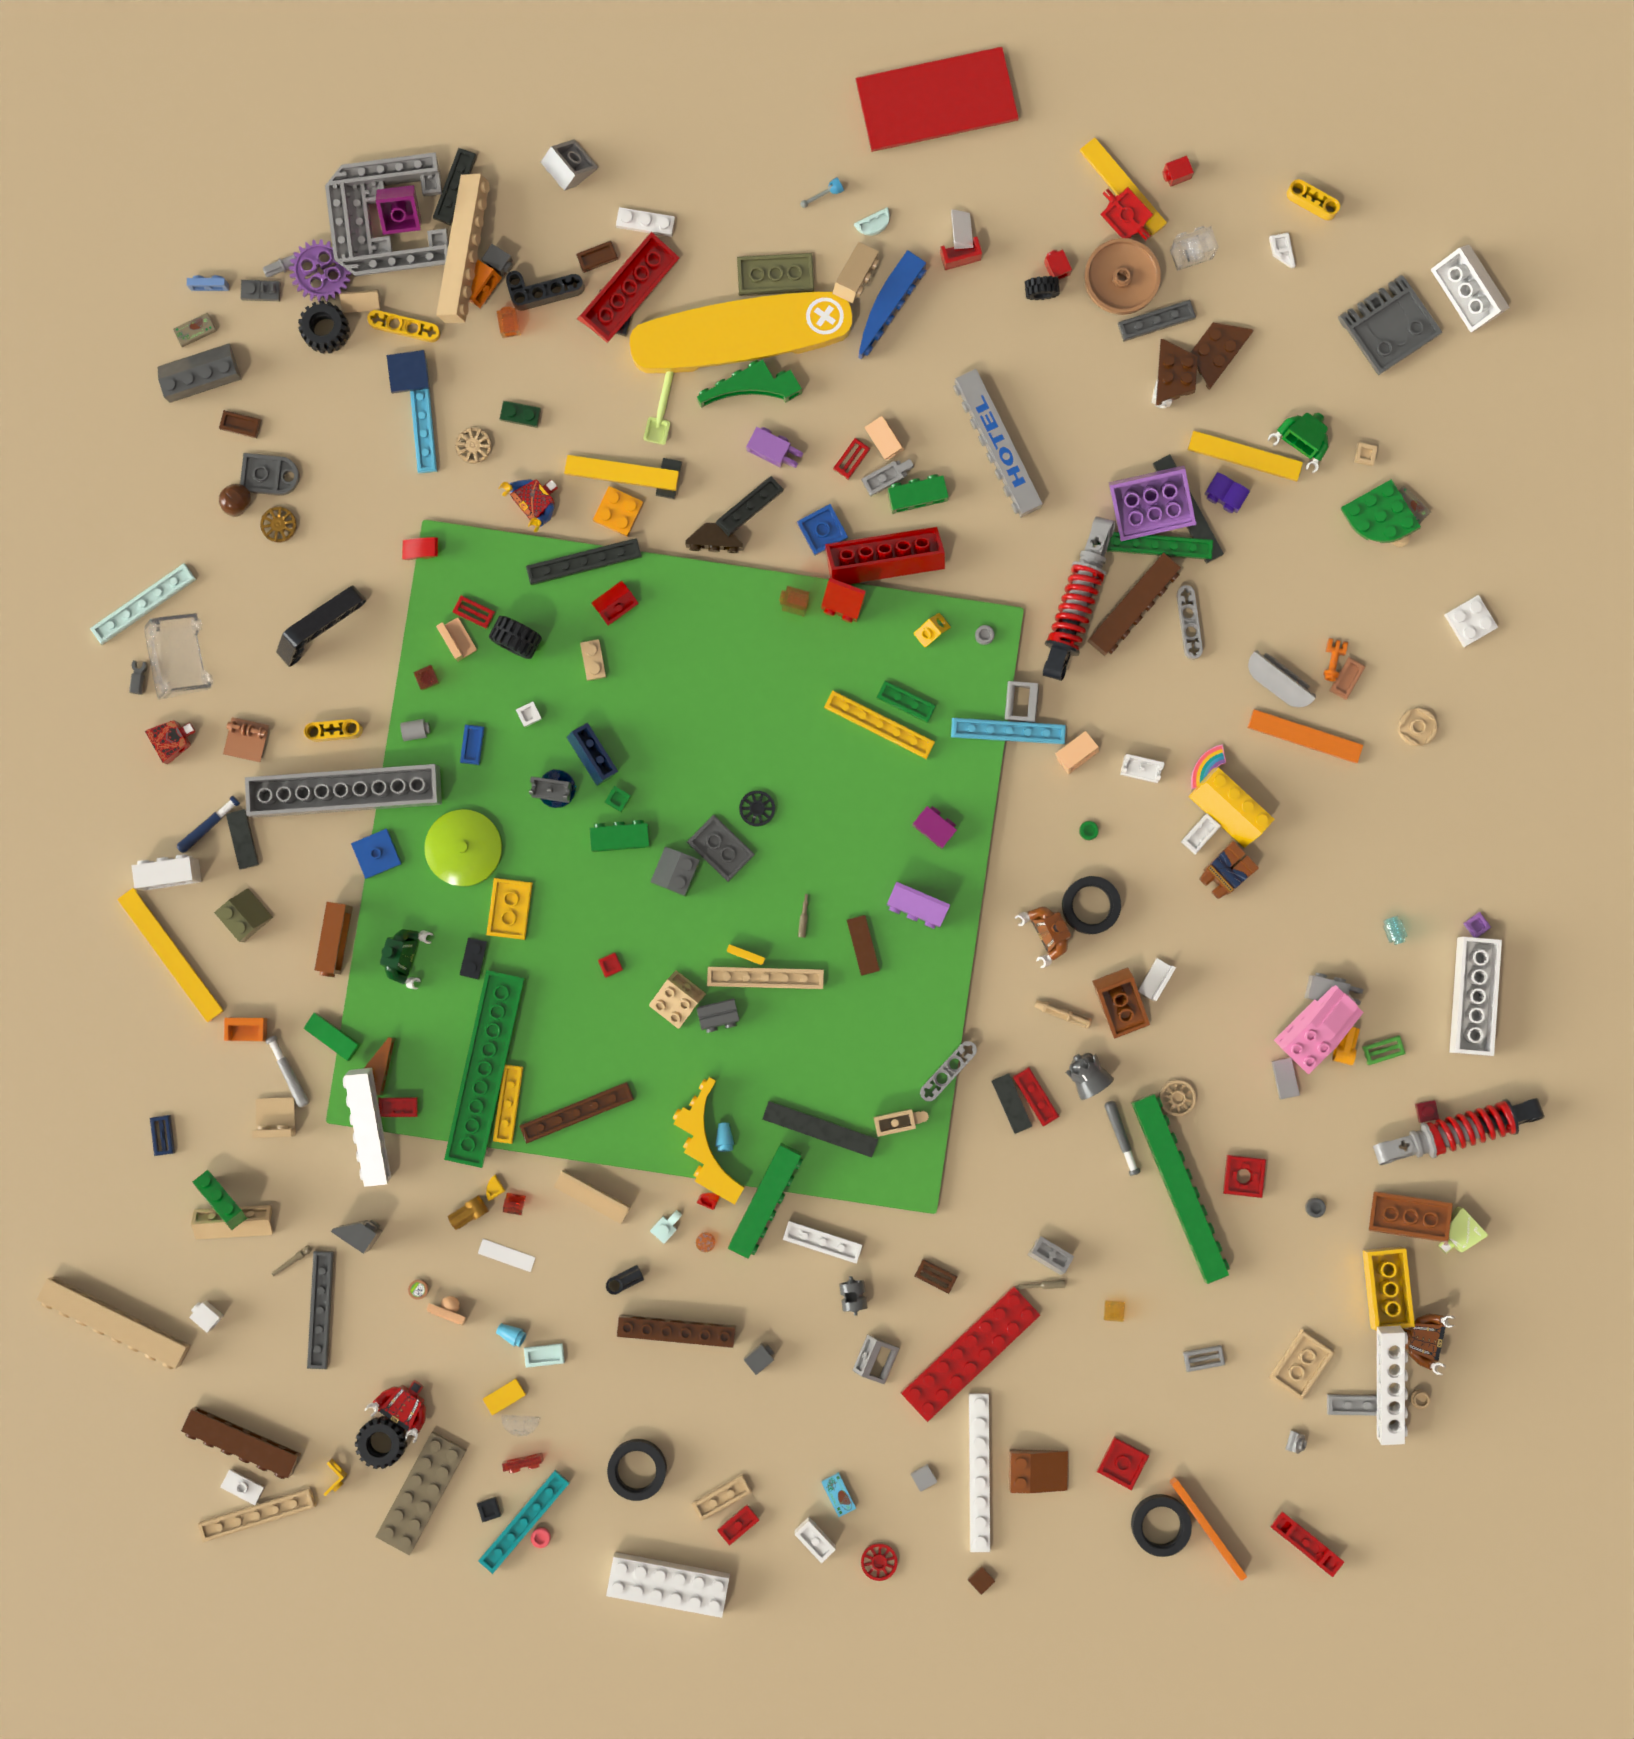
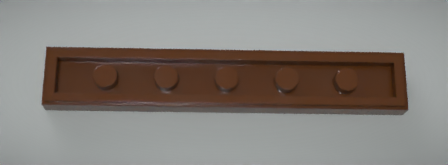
M625 1082L522 1124L519 1127L527 1144L635 1099L628 1082Z

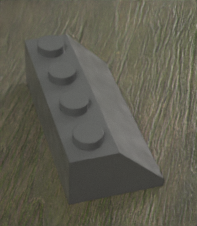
M230 343L157 367L158 381L163 396L169 403L242 380Z

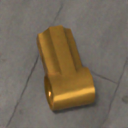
M478 1195L447 1217L452 1227L457 1230L473 1219L476 1220L483 1216L489 1210L480 1195Z

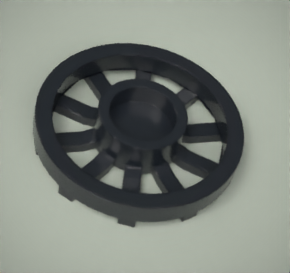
M751 791L740 802V815L751 826H764L772 820L775 814L774 801L770 795L763 791ZM754 794H761L759 801H756ZM751 795L754 801L752 803L749 800H747V798ZM763 795L768 798L764 803L761 802ZM744 801L748 803L750 807H742ZM771 802L772 808L765 807V805ZM743 810H750L747 815L744 816ZM764 811H772V813L769 816ZM750 815H753L751 822L746 819ZM761 815H764L768 819L765 822H763ZM756 816H758L760 823H754Z

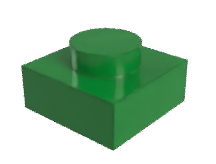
M614 786L605 803L622 813L631 795Z

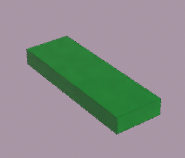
M884 681L876 697L926 723L929 722L936 707L935 704L887 681Z
M317 1013L312 1014L303 1028L347 1061L352 1059L360 1044Z

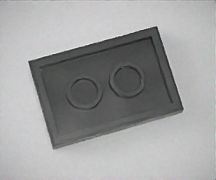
M712 815L687 841L727 882L755 855L715 815Z

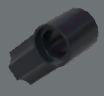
M638 1265L610 1277L606 1282L608 1293L612 1295L619 1294L625 1289L645 1280ZM612 1280H617L620 1283V1288L616 1291L611 1290L609 1287V1283Z

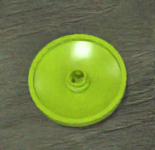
M455 810L438 818L429 829L425 840V856L430 869L441 880L455 886H472L489 878L498 867L502 856V840L496 826L486 816L472 810Z

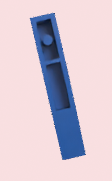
M908 250L887 278L871 309L859 349L858 358L861 360L864 356H868L871 353L874 341L880 340L884 333L883 328L892 323L895 311L903 307L906 295L912 294L916 288V285H914L918 279L921 280L927 272L925 269L926 262Z

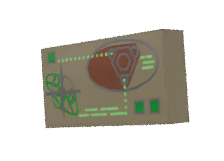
M208 313L173 329L181 347L216 332Z
M1403 486L1399 492L1420 524L1431 511Z

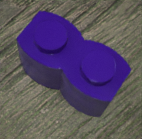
M1217 472L1205 495L1208 501L1214 504L1217 502L1222 504L1223 509L1227 512L1238 513L1250 490Z

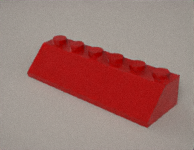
M937 527L825 544L830 578L846 584L945 569V551Z

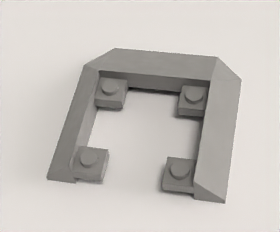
M436 152L343 164L339 167L325 185L333 254L336 262L355 276L445 265L449 245L446 228L427 231L429 247L393 252L390 236L373 238L369 204L376 203V190L385 189L384 186L421 181L424 197L442 194L441 175Z

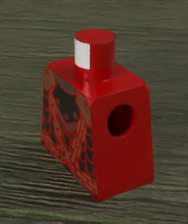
M175 720L145 731L162 763L165 764L172 762L191 746L187 737L196 732L190 722L181 727Z

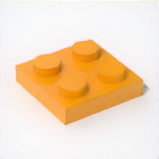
M609 486L593 521L628 537L644 503Z

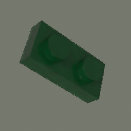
M503 401L499 419L504 422L537 428L541 408Z

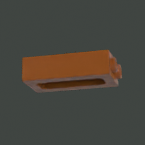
M326 902L314 969L315 971H320L319 975L335 978V974L341 975L353 906Z

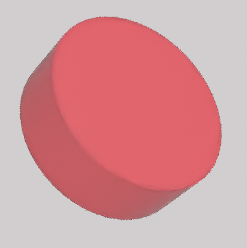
M544 1527L536 1528L531 1534V1542L537 1548L546 1547L551 1540L549 1530Z

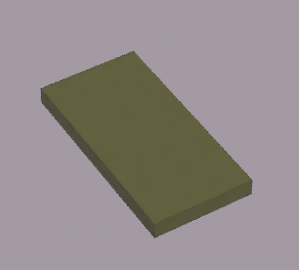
M812 253L737 257L739 296L814 292Z

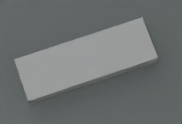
M1327 1394V1414L1377 1416V1395Z

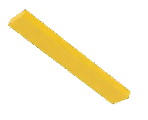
M1093 138L1080 149L1082 155L1116 195L1121 194L1129 187L1154 214L1144 227L1151 236L1166 226L1167 222L1096 138Z
M1197 431L1192 432L1187 449L1296 482L1303 464L1301 461Z
M567 455L564 471L565 475L672 491L677 490L679 471L573 455Z
M833 690L824 706L825 709L924 759H927L935 741Z

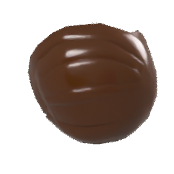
M231 484L225 487L219 495L221 509L232 517L240 516L251 503L250 492L245 486L240 484Z

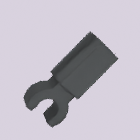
M133 660L131 666L134 672L131 674L129 693L142 695L145 679L143 674L147 670L148 664L143 662L142 667L138 669L137 661Z

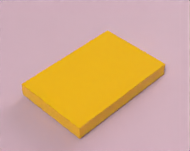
M494 878L486 935L526 939L532 882Z

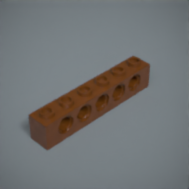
M620 1315L618 1318L617 1337L733 1348L736 1325Z

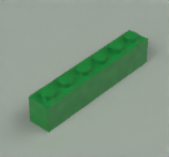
M780 1143L728 1245L729 1250L749 1259L751 1254L755 1255L759 1247L756 1244L760 1237L764 1238L768 1230L765 1226L768 1220H773L777 1212L774 1210L776 1204H781L785 1197L783 1191L786 1186L790 1187L794 1179L792 1173L794 1169H799L803 1161L800 1158L801 1152Z

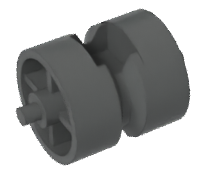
M850 1276L848 1282L839 1284L840 1294L844 1296L841 1300L843 1312L852 1311L854 1316H856L859 1310L868 1308L867 1298L863 1296L865 1292L864 1280L855 1281L853 1276Z

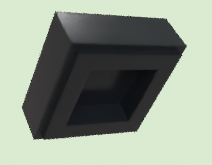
M496 1497L477 1502L482 1523L502 1516Z

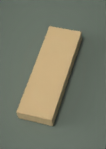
M742 1474L692 1503V1506L700 1521H703L752 1493V1490Z

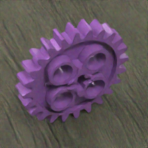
M322 239L319 244H316L315 240H313L311 246L305 242L306 248L304 249L299 246L300 254L294 252L293 254L296 259H290V262L294 264V266L289 267V270L294 272L290 274V278H296L292 282L293 286L299 285L297 292L303 290L304 298L309 294L310 301L317 297L319 302L324 297L325 301L328 302L329 296L335 300V293H342L341 288L347 290L344 282L350 283V279L346 276H350L352 273L334 260L333 247H331L330 241L324 245ZM322 254H327L330 259L327 262H321L319 257ZM305 262H309L313 267L311 270L306 271L302 268V265ZM332 263H335V264H336L335 266L326 268V267L330 266ZM320 267L321 269H324V274L321 275L319 272L316 273L317 268ZM332 271L339 274L335 280L328 277V274ZM312 275L310 278L305 279V276ZM315 279L322 282L318 288H314L311 285V282Z

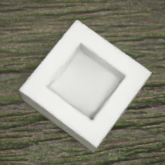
M534 702L516 709L524 727L542 720Z

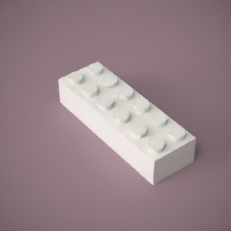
M1473 937L1457 938L1450 1053L1494 1056L1502 940Z
M615 1552L606 1596L722 1618L730 1573Z

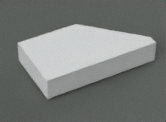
M1289 232L1270 236L1269 240L1273 257L1290 268H1295Z

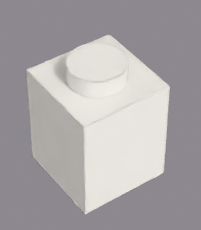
M204 1301L202 1303L198 1302L192 1308L193 1314L189 1318L205 1332H209L224 1315L208 1301Z

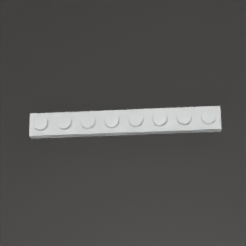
M969 1393L970 1552H990L989 1394Z

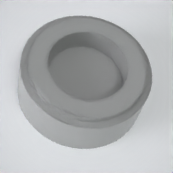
M982 625L976 630L975 639L981 645H988L994 639V631L990 626Z

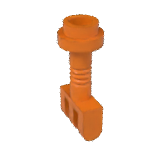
M1329 638L1326 652L1332 654L1329 669L1325 670L1323 675L1325 680L1334 682L1339 677V673L1336 671L1339 655L1344 656L1346 654L1348 642H1343L1342 648H1339L1340 640H1336L1335 645L1332 646L1333 639Z

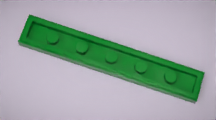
M1114 532L1107 551L1157 556L1165 553L1169 557L1212 559L1213 540L1147 535L1121 541L1119 532Z

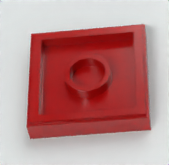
M1114 1436L1097 1472L1132 1491L1149 1455Z

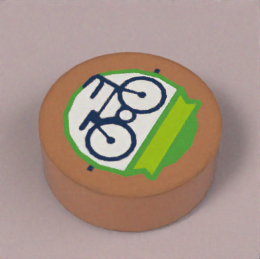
M420 1279L413 1281L408 1288L409 1295L416 1300L424 1298L429 1291L428 1284Z

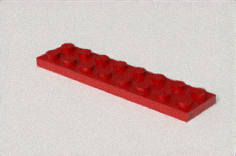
M1013 1286L917 1376L901 1394L928 1422L1041 1315Z

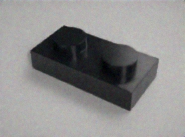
M468 938L459 975L479 980L488 942Z

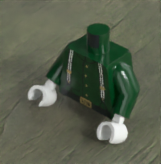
M402 929L394 937L386 939L385 946L382 949L380 965L385 967V972L389 979L401 984L406 983L407 988L418 989L414 987L413 983L414 981L421 982V980L414 977L407 978V976L409 975L417 940L419 939L424 943L430 944L431 941L426 940L427 935H433L432 933L425 930L419 933L414 930Z

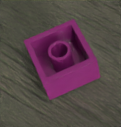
M414 185L376 190V204L383 235L421 230V215Z

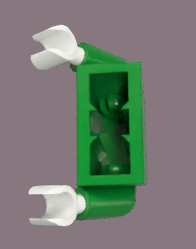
M1305 413L1303 416L1297 415L1287 418L1277 429L1276 434L1269 435L1268 441L1272 437H1276L1277 442L1273 444V446H1276L1281 435H1283L1281 439L1309 459L1314 458L1313 461L1308 462L1305 466L1307 470L1309 465L1313 464L1315 469L1312 473H1314L1319 468L1318 462L1322 460L1329 448L1328 435L1326 434L1328 427L1322 423L1324 421L1322 414L1315 413L1312 416L1309 413Z

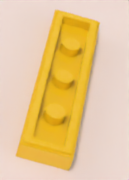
M505 1065L500 1087L493 1136L494 1142L513 1144L524 1067Z

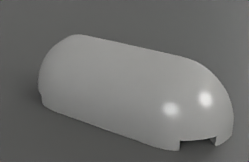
M1258 650L1254 651L1251 655L1248 668L1252 677L1285 703L1293 707H1305L1314 701L1316 695L1308 690L1310 686L1267 653L1261 655Z

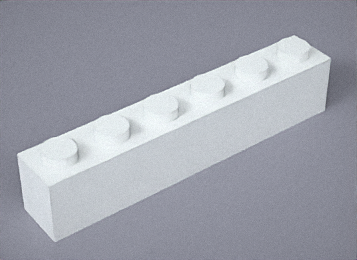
M372 1068L349 1070L343 1077V1086L345 1089L347 1088L346 1103L351 1110L350 1124L354 1127L353 1141L357 1144L358 1149L356 1158L361 1165L360 1179L363 1180L364 1187L384 1185L391 1179V1172Z

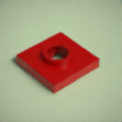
M1227 1155L1223 1194L1262 1198L1266 1159ZM1241 1169H1246L1250 1173V1180L1246 1183H1240L1237 1180V1173Z

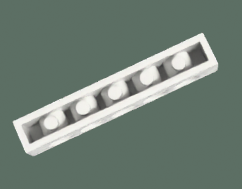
M1401 1326L1377 1327V1439L1381 1445L1405 1444V1437L1408 1435L1407 1426L1405 1425V1418L1408 1417L1407 1407L1405 1406V1400L1408 1399V1392L1405 1388V1381H1408V1374L1405 1369V1363L1408 1362L1407 1351H1405V1344H1408V1336ZM1396 1345L1395 1350L1389 1351L1390 1347ZM1397 1364L1394 1369H1389L1391 1365ZM1392 1383H1396L1393 1388H1389ZM1396 1401L1394 1406H1389L1391 1402ZM1392 1420H1396L1394 1424L1389 1425Z

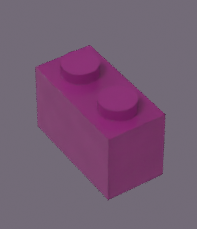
M926 806L912 826L942 849L957 831L954 828L956 825L950 819L944 820L940 817L941 812L935 807L929 808Z

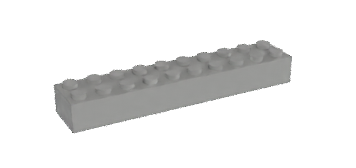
M436 764L245 777L246 814L252 818L442 805L440 766Z

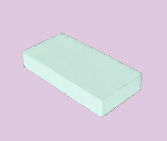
M563 1343L524 1347L526 1368L565 1363Z

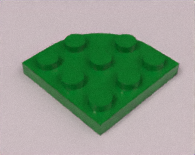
M1392 479L1341 507V511L1352 529L1366 540L1391 543L1403 539L1421 528Z

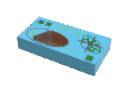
M839 1472L821 1481L838 1517L856 1509Z

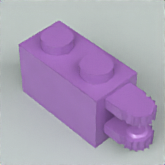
M756 426L746 446L747 451L780 468L783 463L796 468L798 463L786 456L789 452L797 457H802L803 453L792 447L787 438L781 435L777 437L771 434L772 431Z

